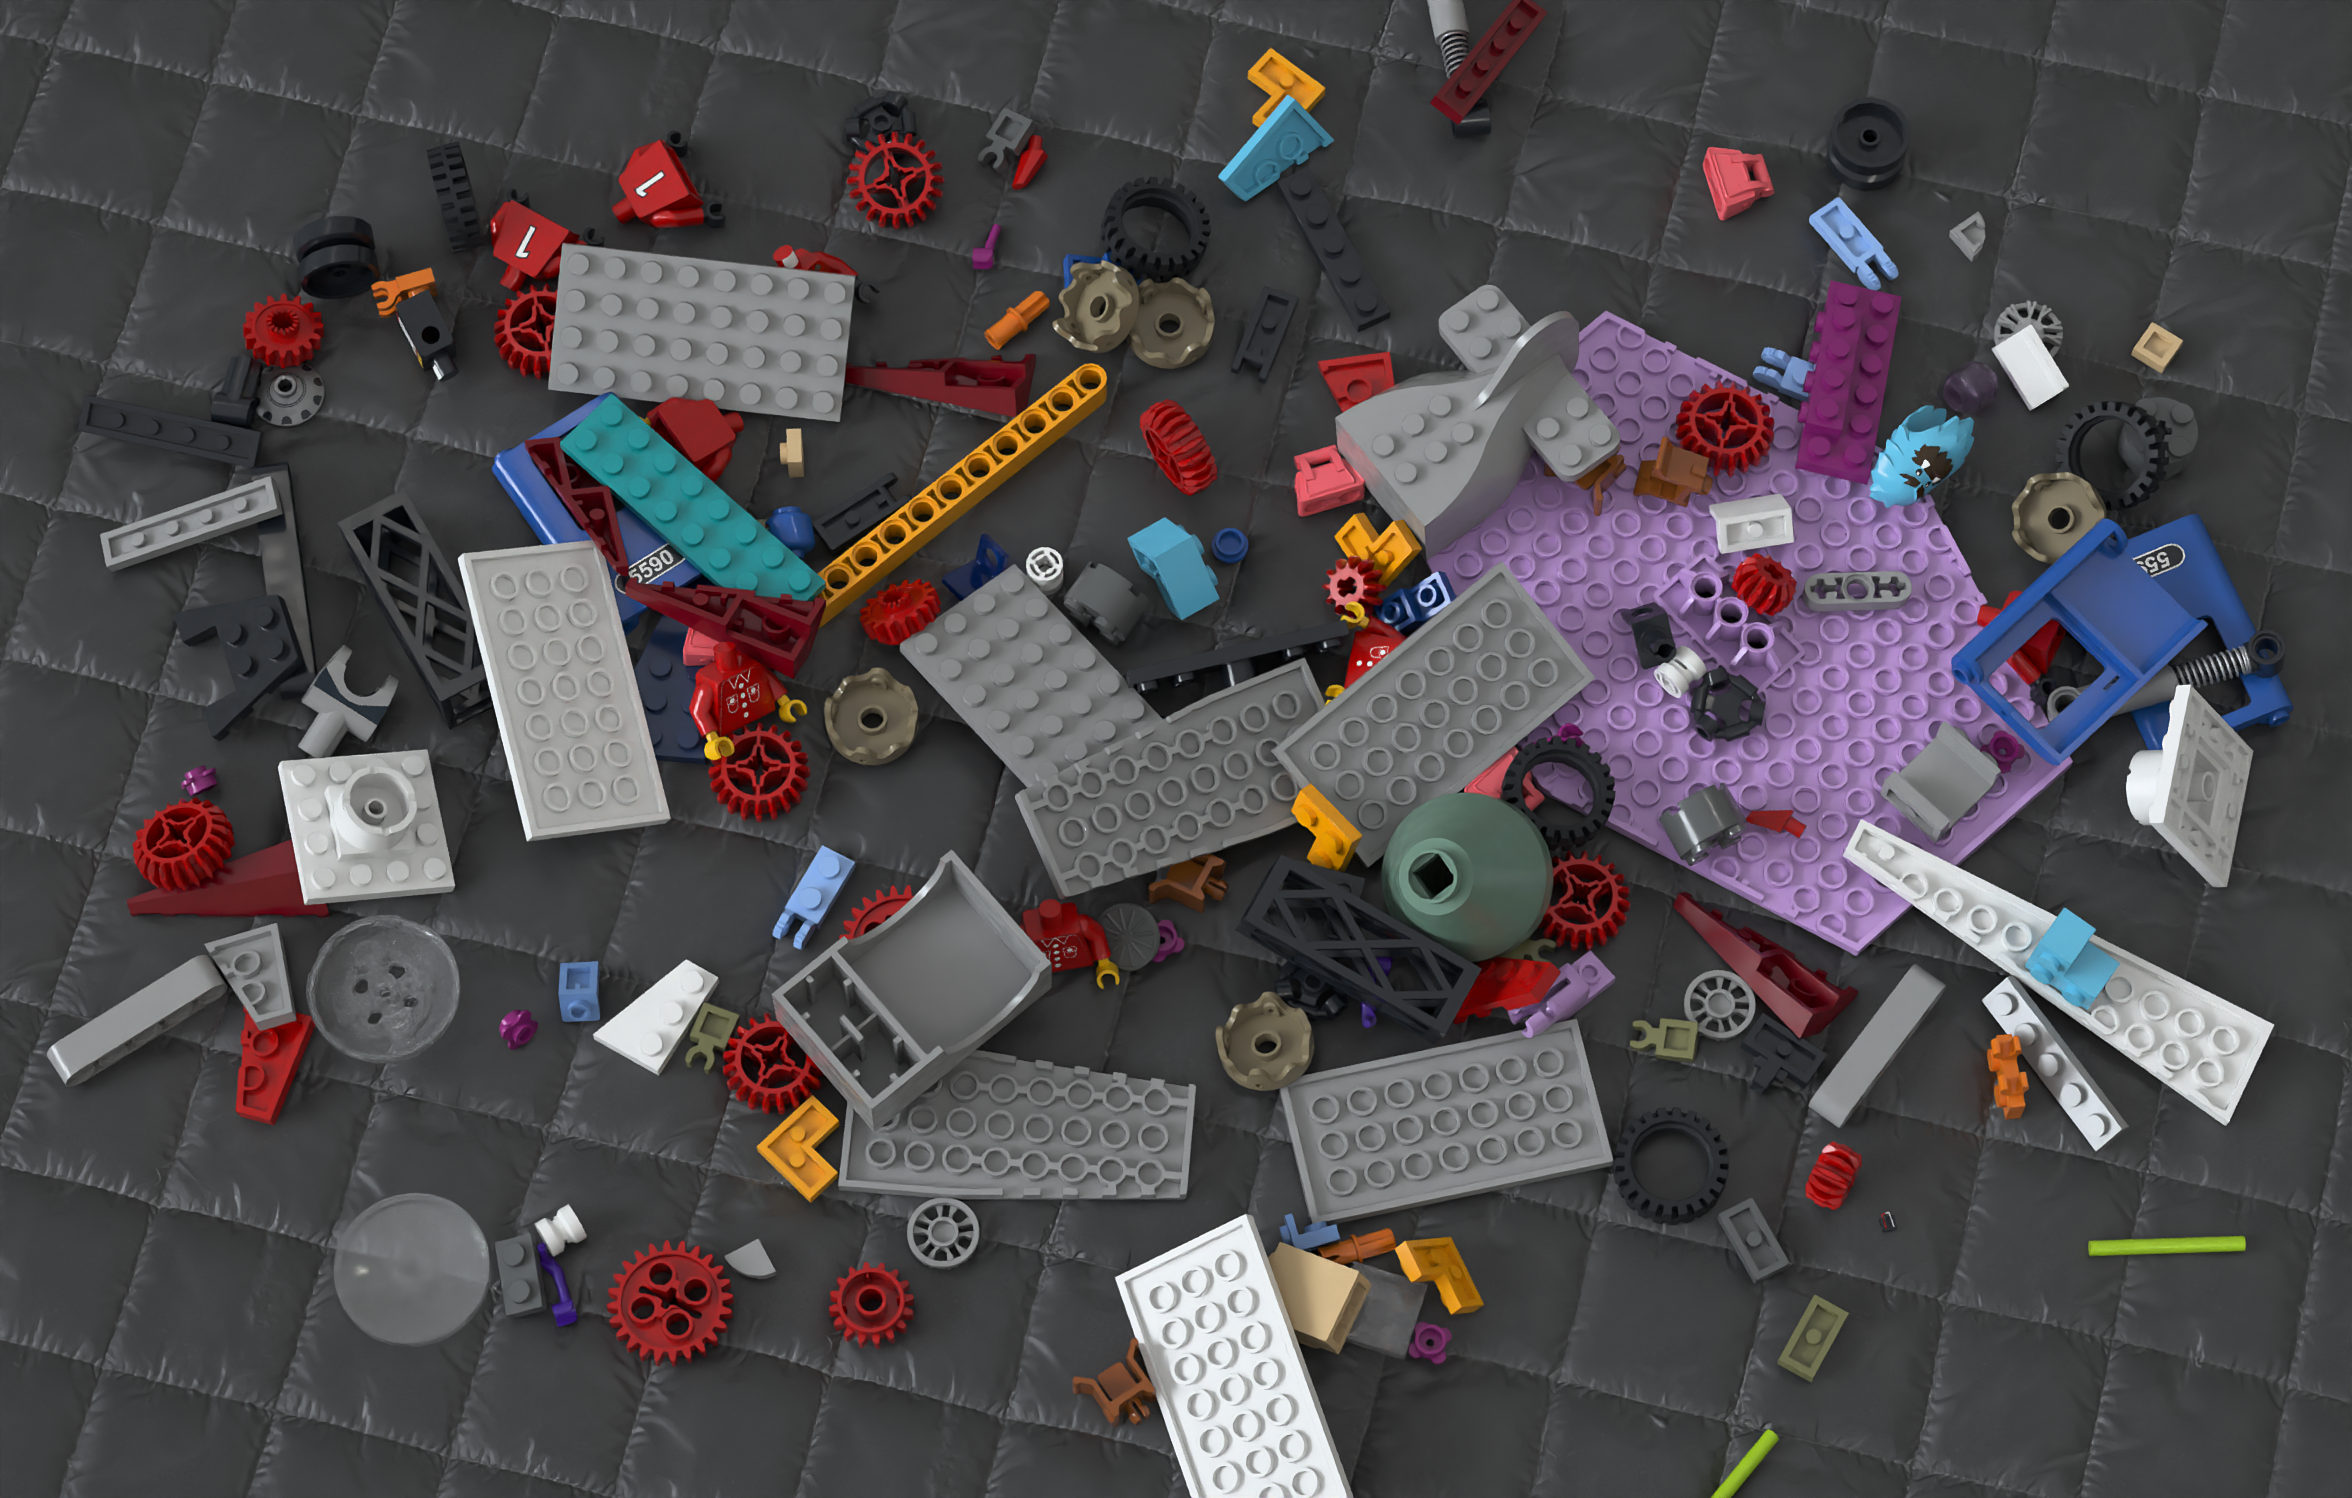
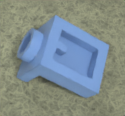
M598 961L560 963L558 996L562 1021L577 1022L600 1019L598 999L600 970Z
M1291 1213L1284 1215L1285 1225L1279 1227L1283 1243L1309 1253L1317 1251L1318 1247H1325L1340 1242L1336 1224L1327 1227L1326 1221L1304 1227L1305 1233L1298 1235Z

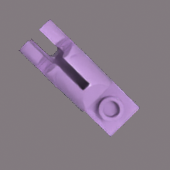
M1591 950L1572 965L1566 963L1558 969L1561 972L1541 1002L1508 1011L1510 1020L1514 1025L1526 1016L1533 1015L1526 1020L1527 1028L1522 1031L1525 1037L1532 1038L1545 1031L1552 1024L1566 1021L1614 984L1615 976Z

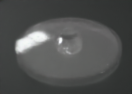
M406 1193L391 1196L364 1210L354 1219L343 1234L334 1260L336 1292L346 1314L352 1322L372 1338L386 1344L401 1347H419L437 1343L462 1329L475 1316L483 1304L491 1279L489 1249L484 1235L474 1219L457 1204L445 1198L425 1193Z

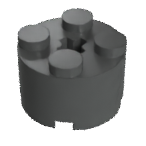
M2166 397L2143 398L2135 406L2142 407L2147 411L2148 415L2155 417L2158 421L2156 423L2157 427H2162L2165 435L2162 436L2163 441L2168 442L2169 450H2165V457H2169V465L2164 466L2163 471L2167 473L2164 480L2159 482L2167 481L2187 467L2198 439L2197 422L2192 408L2187 404ZM2124 423L2118 441L2119 457L2123 463L2125 462L2132 469L2131 473L2139 477L2144 465V445L2140 435L2129 424Z
M1090 561L1065 595V602L1063 604L1070 610L1068 616L1071 620L1084 628L1088 624L1093 625L1100 630L1098 635L1101 639L1116 647L1120 641H1125L1149 607L1150 602L1142 592L1136 597L1131 591L1133 584L1119 573L1100 563L1095 568L1093 561Z
M1721 783L1718 789L1714 784L1690 795L1677 803L1679 812L1672 816L1669 810H1667L1659 818L1680 859L1686 860L1689 866L1706 859L1709 856L1707 851L1720 845L1721 849H1726L1742 839L1740 834L1747 830V821L1725 783Z

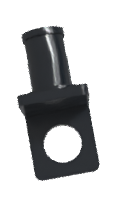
M1656 602L1621 613L1622 619L1632 628L1640 665L1643 669H1649L1662 663L1670 662L1675 657L1677 649L1675 648L1667 612ZM1649 613L1647 615L1638 616L1640 614Z

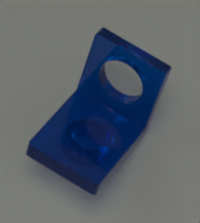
M984 533L980 538L976 558L943 575L941 582L962 601L1005 571L1009 555L987 533ZM987 548L994 552L998 562L997 566L989 560Z

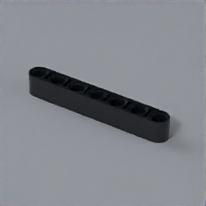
M288 461L251 467V479L254 482L271 476L276 481L283 512L281 515L257 522L267 596L278 594L285 599L305 661L279 686L282 700L304 697L317 676L318 669L292 477Z

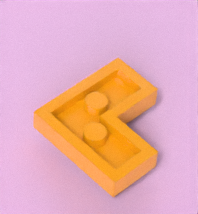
M1272 48L1248 71V79L1271 95L1267 102L1253 115L1252 123L1258 128L1287 95L1294 98L1309 113L1326 93L1324 86Z
M1365 513L1354 514L1334 536L1348 559L1350 556H1360L1362 561L1364 559H1371L1375 562L1373 570H1381L1384 573L1378 580V583L1384 584L1386 587L1422 550V547L1403 519L1393 521L1379 536Z
M1310 783L1300 790L1291 809L1298 822L1307 827L1316 836L1307 859L1314 865L1344 873L1363 835Z
M812 1095L757 1146L758 1152L810 1203L839 1177L838 1172L814 1150L840 1126L839 1120Z
M1451 1237L1404 1241L1395 1248L1401 1261V1268L1408 1276L1410 1282L1435 1281L1440 1292V1298L1451 1315L1474 1312L1484 1305Z

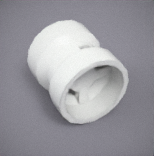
M1040 547L1029 554L1026 560L1027 577L1044 595L1056 593L1063 584V560L1061 555L1049 547Z
M1681 645L1677 649L1675 657L1669 663H1662L1654 671V675L1659 684L1669 694L1680 698L1689 690V684L1692 681H1698L1707 672V668L1695 652Z
M569 1204L557 1211L553 1221L543 1218L534 1223L540 1237L553 1257L564 1251L565 1242L568 1244L571 1242L578 1243L587 1238L581 1223Z

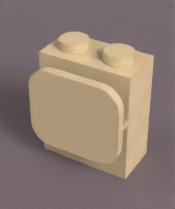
M1279 1242L1276 1251L1268 1257L1298 1343L1311 1348H1322L1339 1355L1372 1285L1360 1271Z

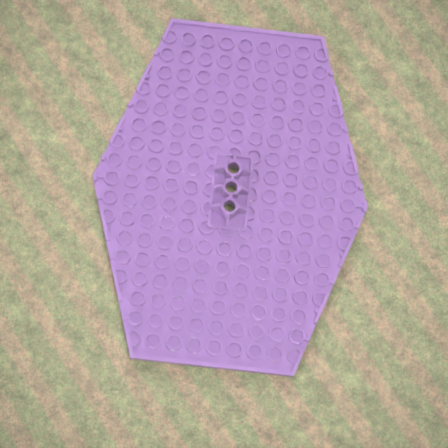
M1605 311L1579 332V357L1571 374L1619 431L1621 448L1617 455H1623L1625 457L1624 464L1627 465L1626 470L1603 493L1601 515L1596 516L1594 514L1592 500L1594 485L1589 490H1583L1574 482L1563 481L1558 476H1545V461L1534 449L1516 487L1507 500L1492 515L1427 561L1425 560L1431 574L1437 571L1446 572L1457 597L1497 563L1502 561L1595 677L1593 681L1516 744L1519 751L1522 752L1526 745L1536 742L1538 739L1544 737L1547 739L1558 735L1559 729L1566 723L1576 725L1584 733L1579 737L1585 744L1590 746L1589 753L1593 755L1597 751L1602 756L1600 763L1602 765L1607 763L1611 769L1609 777H1614L1615 786L1613 791H1616L1614 806L1605 826L1858 956L1913 907L1911 903L1843 856L1861 819L1958 867L2071 767L2073 761L2069 756L2058 766L2046 762L1968 685L1960 683L1954 677L1951 658L1984 628L1977 625V617L1983 604L1987 605L1988 602L1975 585L1971 577V570L1947 525H1943L1934 508L1935 503L1930 494L1924 496L1913 505L1902 507L1893 505L1886 508L1883 501L1870 498V487L1873 484L1871 473L1866 485L1796 469L1795 464L1803 423L1797 422L1799 411L1780 402L1779 397L1771 393L1765 394L1749 386L1751 389L1749 396L1753 397L1761 394V405H1769L1771 410L1769 417L1774 418L1775 422L1774 429L1772 430L1775 434L1773 443L1769 445L1768 455L1766 457L1761 456V462L1757 467L1749 464V470L1745 474L1738 468H1735L1734 475L1731 478L1726 473V470H1720L1719 475L1715 477L1713 468L1707 467L1706 475L1713 479L1710 492L1707 495L1691 492L1687 507L1652 495L1634 496L1633 492L1640 463L1643 460H1657L1662 437H1668L1673 446L1679 447L1680 440H1676L1675 431L1678 428L1675 424L1676 416L1681 413L1680 406L1684 400L1688 401L1689 394L1693 390L1700 393L1701 387L1705 383L1714 389L1715 383L1719 379L1724 388H1729L1734 380L1737 384V390L1742 391L1748 385L1746 380L1700 357L1695 359L1677 350L1676 345L1668 341L1663 343L1645 334L1644 329ZM1716 409V410H1712V411H1709V412H1717V411H1720L1721 409ZM1727 419L1724 420V425L1721 427L1723 429L1722 438H1725L1726 431L1729 430L1727 428ZM1705 439L1708 443L1713 445V443L1710 440ZM1733 445V446H1730L1728 449H1730V448H1737V447H1740L1741 445ZM1875 446L1871 471L1875 468L1879 453L1883 451V449ZM1781 494L1790 505L1792 512L1793 543L1721 554L1718 549L1716 521L1710 514L1709 505ZM1755 553L1761 554L1763 557L1770 555L1774 561H1781V565L1785 569L1791 570V577L1797 582L1795 587L1796 593L1793 595L1791 603L1782 612H1777L1774 616H1770L1765 612L1760 615L1756 609L1752 607L1747 608V603L1737 598L1738 592L1734 591L1731 587L1737 567L1747 557H1751ZM1898 571L1905 574L1912 583L1909 600L1899 609L1819 612L1808 608L1802 598L1807 579L1819 573ZM1854 583L1847 587L1848 594L1854 599H1863L1867 596V590L1861 584ZM1874 584L1875 592L1873 597L1877 598L1879 591H1877L1878 584ZM1890 584L1888 590L1892 591L1893 596H1899L1900 590L1896 589V584ZM1837 585L1835 589V592H1837V599H1840L1839 591L1841 585ZM1816 586L1814 592L1818 594V598L1824 599L1826 593L1822 591L1821 586ZM1696 592H1709L1713 596L1710 598H1703L1697 595ZM1656 602L1667 612L1676 649L1681 645L1690 648L1701 658L1707 668V672L1716 668H1725L1727 673L1738 676L1741 674L1759 689L1757 694L1762 701H1766L1762 725L1750 730L1749 736L1726 742L1725 739H1713L1711 742L1703 739L1694 730V714L1689 711L1694 688H1699L1703 678L1701 677L1698 681H1692L1689 684V690L1680 698L1669 694L1659 684L1654 675V671L1660 665L1649 669L1641 667L1632 628L1622 619L1621 613ZM1649 613L1640 614L1638 616L1647 615ZM1722 617H1723V618H1733V617H1735V618L1738 619L1739 621H1738L1737 623H1732V624H1731V623H1727L1726 621H1724V620L1722 619ZM1748 642L1751 644H1756L1760 642L1765 647L1762 649L1752 648L1748 644ZM2007 662L2003 663L1989 677L1990 684L2035 728H2045L2049 721L2041 706L2031 700L2030 686L2021 679ZM1729 684L1721 690L1709 693L1712 696L1722 695L1731 690V685ZM1745 700L1741 703L1739 709L1740 719L1748 721L1752 701ZM1710 712L1705 713L1713 718L1721 729L1723 728L1724 723ZM1944 721L1952 727L1956 726L1962 729L1969 737L1970 743L1979 751L1983 745L1990 743L1996 731L2004 730L2015 737L2018 743L2022 744L2025 748L2024 757L2017 759L2011 765L2010 772L2000 773L1997 783L1936 844L1880 795L1884 780L1894 771L1899 774L1936 737L1939 727ZM2000 749L1999 753L2004 755L2006 754V751L2004 749ZM1552 762L1536 765L1530 770L1537 788L1542 793L1586 816L1589 815L1593 807V791L1589 782L1578 770L1563 763ZM1721 783H1725L1745 819L1751 811L1793 810L1792 817L1805 824L1807 828L1802 836L1797 838L1784 829L1779 833L1775 830L1747 822V830L1740 834L1742 838L1740 841L1726 849H1721L1720 845L1707 851L1709 856L1706 859L1689 866L1686 860L1680 859L1659 818L1667 810H1669L1672 816L1679 812L1677 803L1690 795L1714 784L1718 789Z

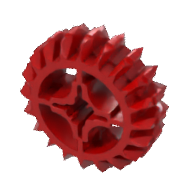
M892 132L891 143H886L884 135L879 134L878 141L880 146L875 148L873 143L867 140L865 146L870 153L866 155L859 150L855 152V157L862 164H849V170L858 174V176L847 178V184L859 187L849 192L851 200L862 198L855 206L858 212H862L868 207L870 208L866 215L868 222L873 221L878 214L880 215L879 227L885 228L888 218L893 219L894 230H899V219L905 218L907 226L911 228L914 227L912 215L917 214L921 221L927 219L925 212L922 210L924 206L931 211L936 210L937 206L930 200V197L942 198L943 192L934 188L933 185H942L945 183V179L943 176L933 175L943 167L941 162L929 164L935 158L936 152L932 149L922 154L926 146L924 140L921 139L915 147H912V134L908 133L905 136L904 143H899L898 132ZM893 154L908 155L914 158L921 166L917 168L913 166L908 168L900 167L895 162ZM882 157L885 165L884 173L877 179H874L873 183L866 185L867 175L871 166ZM890 165L893 166L894 172L898 173L899 178L902 175L905 176V179L901 180L900 189L902 197L899 196L897 188L894 189L892 184L890 186L886 184L891 181ZM926 177L923 192L916 201L909 204L907 198L908 188L912 184L917 183L918 179ZM876 193L878 195L890 194L895 197L899 208L884 207L875 202L870 195Z
M547 283L543 287V291H537V288L531 285L530 293L526 295L522 291L517 290V301L506 298V309H498L497 317L499 321L494 322L493 326L494 333L497 334L494 337L495 346L500 349L501 359L503 361L508 360V365L512 371L520 367L521 374L524 377L531 371H534L535 377L538 380L543 376V372L550 373L555 315H550L546 312H556L558 291L557 289L553 293L550 285ZM531 316V318L528 321L521 323L527 317ZM540 322L543 323L544 330L547 331L545 332L546 341H543L542 334L539 333L541 331ZM528 348L538 349L540 352L528 350Z
M1719 379L1715 383L1714 389L1705 383L1701 387L1700 393L1693 390L1689 394L1688 401L1684 400L1680 406L1681 413L1676 416L1675 424L1678 428H1676L1675 437L1676 440H1680L1679 448L1709 458L1707 467L1713 468L1715 477L1719 475L1720 470H1726V473L1731 478L1734 475L1735 468H1738L1745 474L1749 470V464L1757 467L1761 462V456L1766 457L1768 455L1769 445L1774 440L1775 434L1772 430L1774 429L1775 422L1774 418L1769 417L1771 411L1769 405H1761V394L1753 397L1749 396L1751 391L1749 385L1743 388L1742 391L1737 390L1735 380L1730 384L1729 388H1724ZM1721 409L1720 411H1717V412H1709V411H1712V410ZM1727 419V428L1729 430L1726 431L1725 438H1722L1723 429L1721 427L1724 425V420ZM1705 439L1710 440L1713 443V445L1708 443ZM1733 445H1741L1740 447H1737V448H1730V449H1728L1730 446H1733Z
M1169 399L1157 402L1140 416V428L1143 432V438L1147 442V447L1151 451L1153 459L1156 460L1160 469L1172 482L1173 486L1177 487L1181 493L1189 496L1196 492L1200 493L1217 479L1215 458L1210 452L1211 448L1204 439L1205 436L1201 434L1198 425H1195L1191 416L1177 402Z
M760 722L756 725V731L749 732L748 726L744 725L741 728L742 735L738 736L734 732L728 734V738L734 745L733 754L727 757L721 754L720 759L711 760V763L714 765L708 769L709 777L713 779L710 783L711 790L714 793H718L717 801L720 805L728 803L727 810L731 815L741 809V819L744 821L750 817L751 813L755 814L756 821L759 823L762 822L763 814L770 813L771 819L775 821L778 818V809L789 814L791 811L789 801L800 804L802 798L799 792L808 790V782L805 780L811 775L810 767L806 766L809 762L808 755L805 752H800L802 744L799 740L791 742L792 736L788 730L778 736L779 731L775 724L769 728L768 732L764 731L763 724ZM768 750L777 753L778 755L783 757L787 761V763H781L780 760L770 759L769 757H767L765 751ZM752 751L750 757L737 761L741 756ZM761 760L764 774L760 776V784L758 785L755 775ZM738 781L739 785L751 787L754 792L753 795L738 790L731 782ZM782 784L778 789L767 794L770 787Z
M194 797L190 802L181 798L176 805L168 802L166 809L161 812L154 810L155 816L152 819L143 820L144 829L136 831L137 840L132 843L134 848L133 857L140 873L158 889L165 887L170 892L174 891L177 887L186 891L189 885L193 883L200 887L201 880L206 877L213 879L212 872L216 869H224L223 860L232 857L230 850L235 846L233 826L224 811L211 803L209 799L200 801L197 797Z
M1570 850L1566 853L1565 862L1556 855L1552 858L1553 887L1561 882L1564 896L1558 899V904L1553 907L1549 903L1547 911L1537 927H1546L1543 933L1545 939L1556 935V945L1558 948L1564 944L1565 940L1571 942L1570 948L1573 952L1577 950L1578 943H1584L1586 950L1590 951L1593 948V940L1604 946L1607 944V935L1615 938L1619 933L1618 926L1626 924L1627 916L1624 913L1630 910L1631 905L1626 900L1630 894L1629 888L1621 886L1625 879L1623 873L1612 875L1615 870L1614 863H1608L1603 867L1600 854L1594 858V861L1587 860L1588 853L1586 850L1581 852L1580 859H1575L1574 854ZM1577 877L1586 878L1593 882H1582ZM1607 895L1610 908L1598 920L1594 905L1600 902L1601 897ZM1573 897H1579L1580 900L1584 898L1586 903L1579 905V901L1575 904L1572 900ZM1575 919L1579 921L1582 925L1573 924L1565 920Z
M766 1012L764 1014V1023L759 1024L757 1019L751 1017L749 1020L750 1030L739 1026L737 1033L740 1039L729 1038L728 1046L732 1050L723 1053L724 1061L729 1063L723 1067L724 1076L731 1077L727 1081V1086L729 1090H737L735 1096L739 1102L748 1099V1108L752 1111L761 1103L763 1113L766 1115L770 1113L771 1106H777L779 1114L783 1115L785 1113V1104L790 1103L792 1108L796 1110L800 1107L799 1097L807 1100L812 1096L809 1088L819 1090L821 1088V1081L817 1077L824 1076V1074L780 1022L772 1021L770 1013ZM771 1039H777V1040H776L773 1044H771V1045H768V1046L759 1045L760 1043H762V1042H764V1041L771 1040ZM792 1044L798 1046L806 1057L803 1069L797 1067L796 1062L789 1058ZM746 1058L752 1060L753 1065L760 1069L757 1084L753 1083L743 1071ZM777 1059H781L782 1065L774 1063L777 1061ZM768 1062L774 1064L772 1068L768 1067ZM778 1082H790V1084L784 1087L772 1088Z

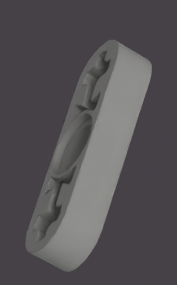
M1898 571L1819 573L1807 579L1802 598L1808 608L1819 612L1899 609L1908 602L1912 591V583L1905 574ZM1854 583L1861 584L1866 588L1867 596L1863 599H1854L1848 594L1847 587ZM1874 584H1878L1877 591H1879L1877 598L1873 597L1875 592ZM1890 584H1896V589L1900 590L1899 596H1893L1892 591L1888 590ZM1837 585H1841L1839 591L1840 599L1836 598L1837 592H1835ZM1816 586H1821L1822 591L1826 593L1824 599L1818 598V594L1814 592Z

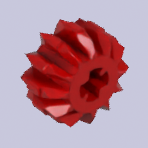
M1755 553L1740 563L1735 570L1734 581L1731 585L1733 590L1738 592L1737 598L1747 603V608L1752 607L1756 609L1760 615L1765 612L1770 616H1774L1777 612H1782L1791 603L1793 595L1796 593L1795 587L1797 582L1791 577V570L1785 569L1781 565V561H1774L1770 555L1763 557L1761 554Z
M1350 556L1348 561L1346 559L1335 561L1337 570L1329 569L1326 571L1331 582L1321 586L1324 590L1331 592L1325 602L1329 605H1335L1334 613L1338 615L1347 614L1351 619H1357L1354 612L1345 608L1349 602L1361 604L1364 608V616L1374 614L1372 605L1380 606L1384 603L1378 596L1379 591L1387 589L1384 584L1378 583V580L1384 573L1381 570H1373L1375 562L1371 559H1364L1362 561L1360 556Z
M1834 1141L1825 1146L1808 1177L1809 1180L1805 1186L1806 1197L1823 1208L1838 1209L1843 1205L1846 1197H1848L1859 1175L1858 1172L1862 1166L1861 1155L1854 1152L1852 1148L1844 1144L1840 1145Z

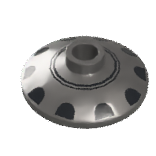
M303 362L300 363V366L294 365L281 368L271 365L266 367L262 372L255 396L256 413L268 424L281 428L296 427L308 422L319 412L324 401L325 389L320 375L314 368ZM285 385H292L291 390L287 392L280 391V388Z

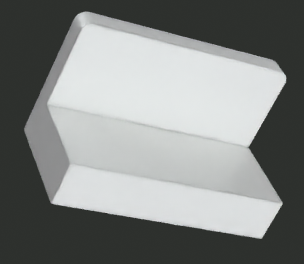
M2032 325L2027 326L1992 348L1995 356L2030 411L2069 387V384Z
M1781 494L1709 505L1710 514L1716 521L1718 549L1721 554L1794 542L1791 507Z

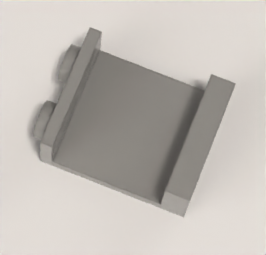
M1944 721L1940 725L1936 737L1899 774L1894 771L1884 780L1880 795L1936 844L1997 783L2001 770L1998 768L1996 760L1985 751L1980 752L1970 743L1969 737L1962 729L1956 726L1952 727Z

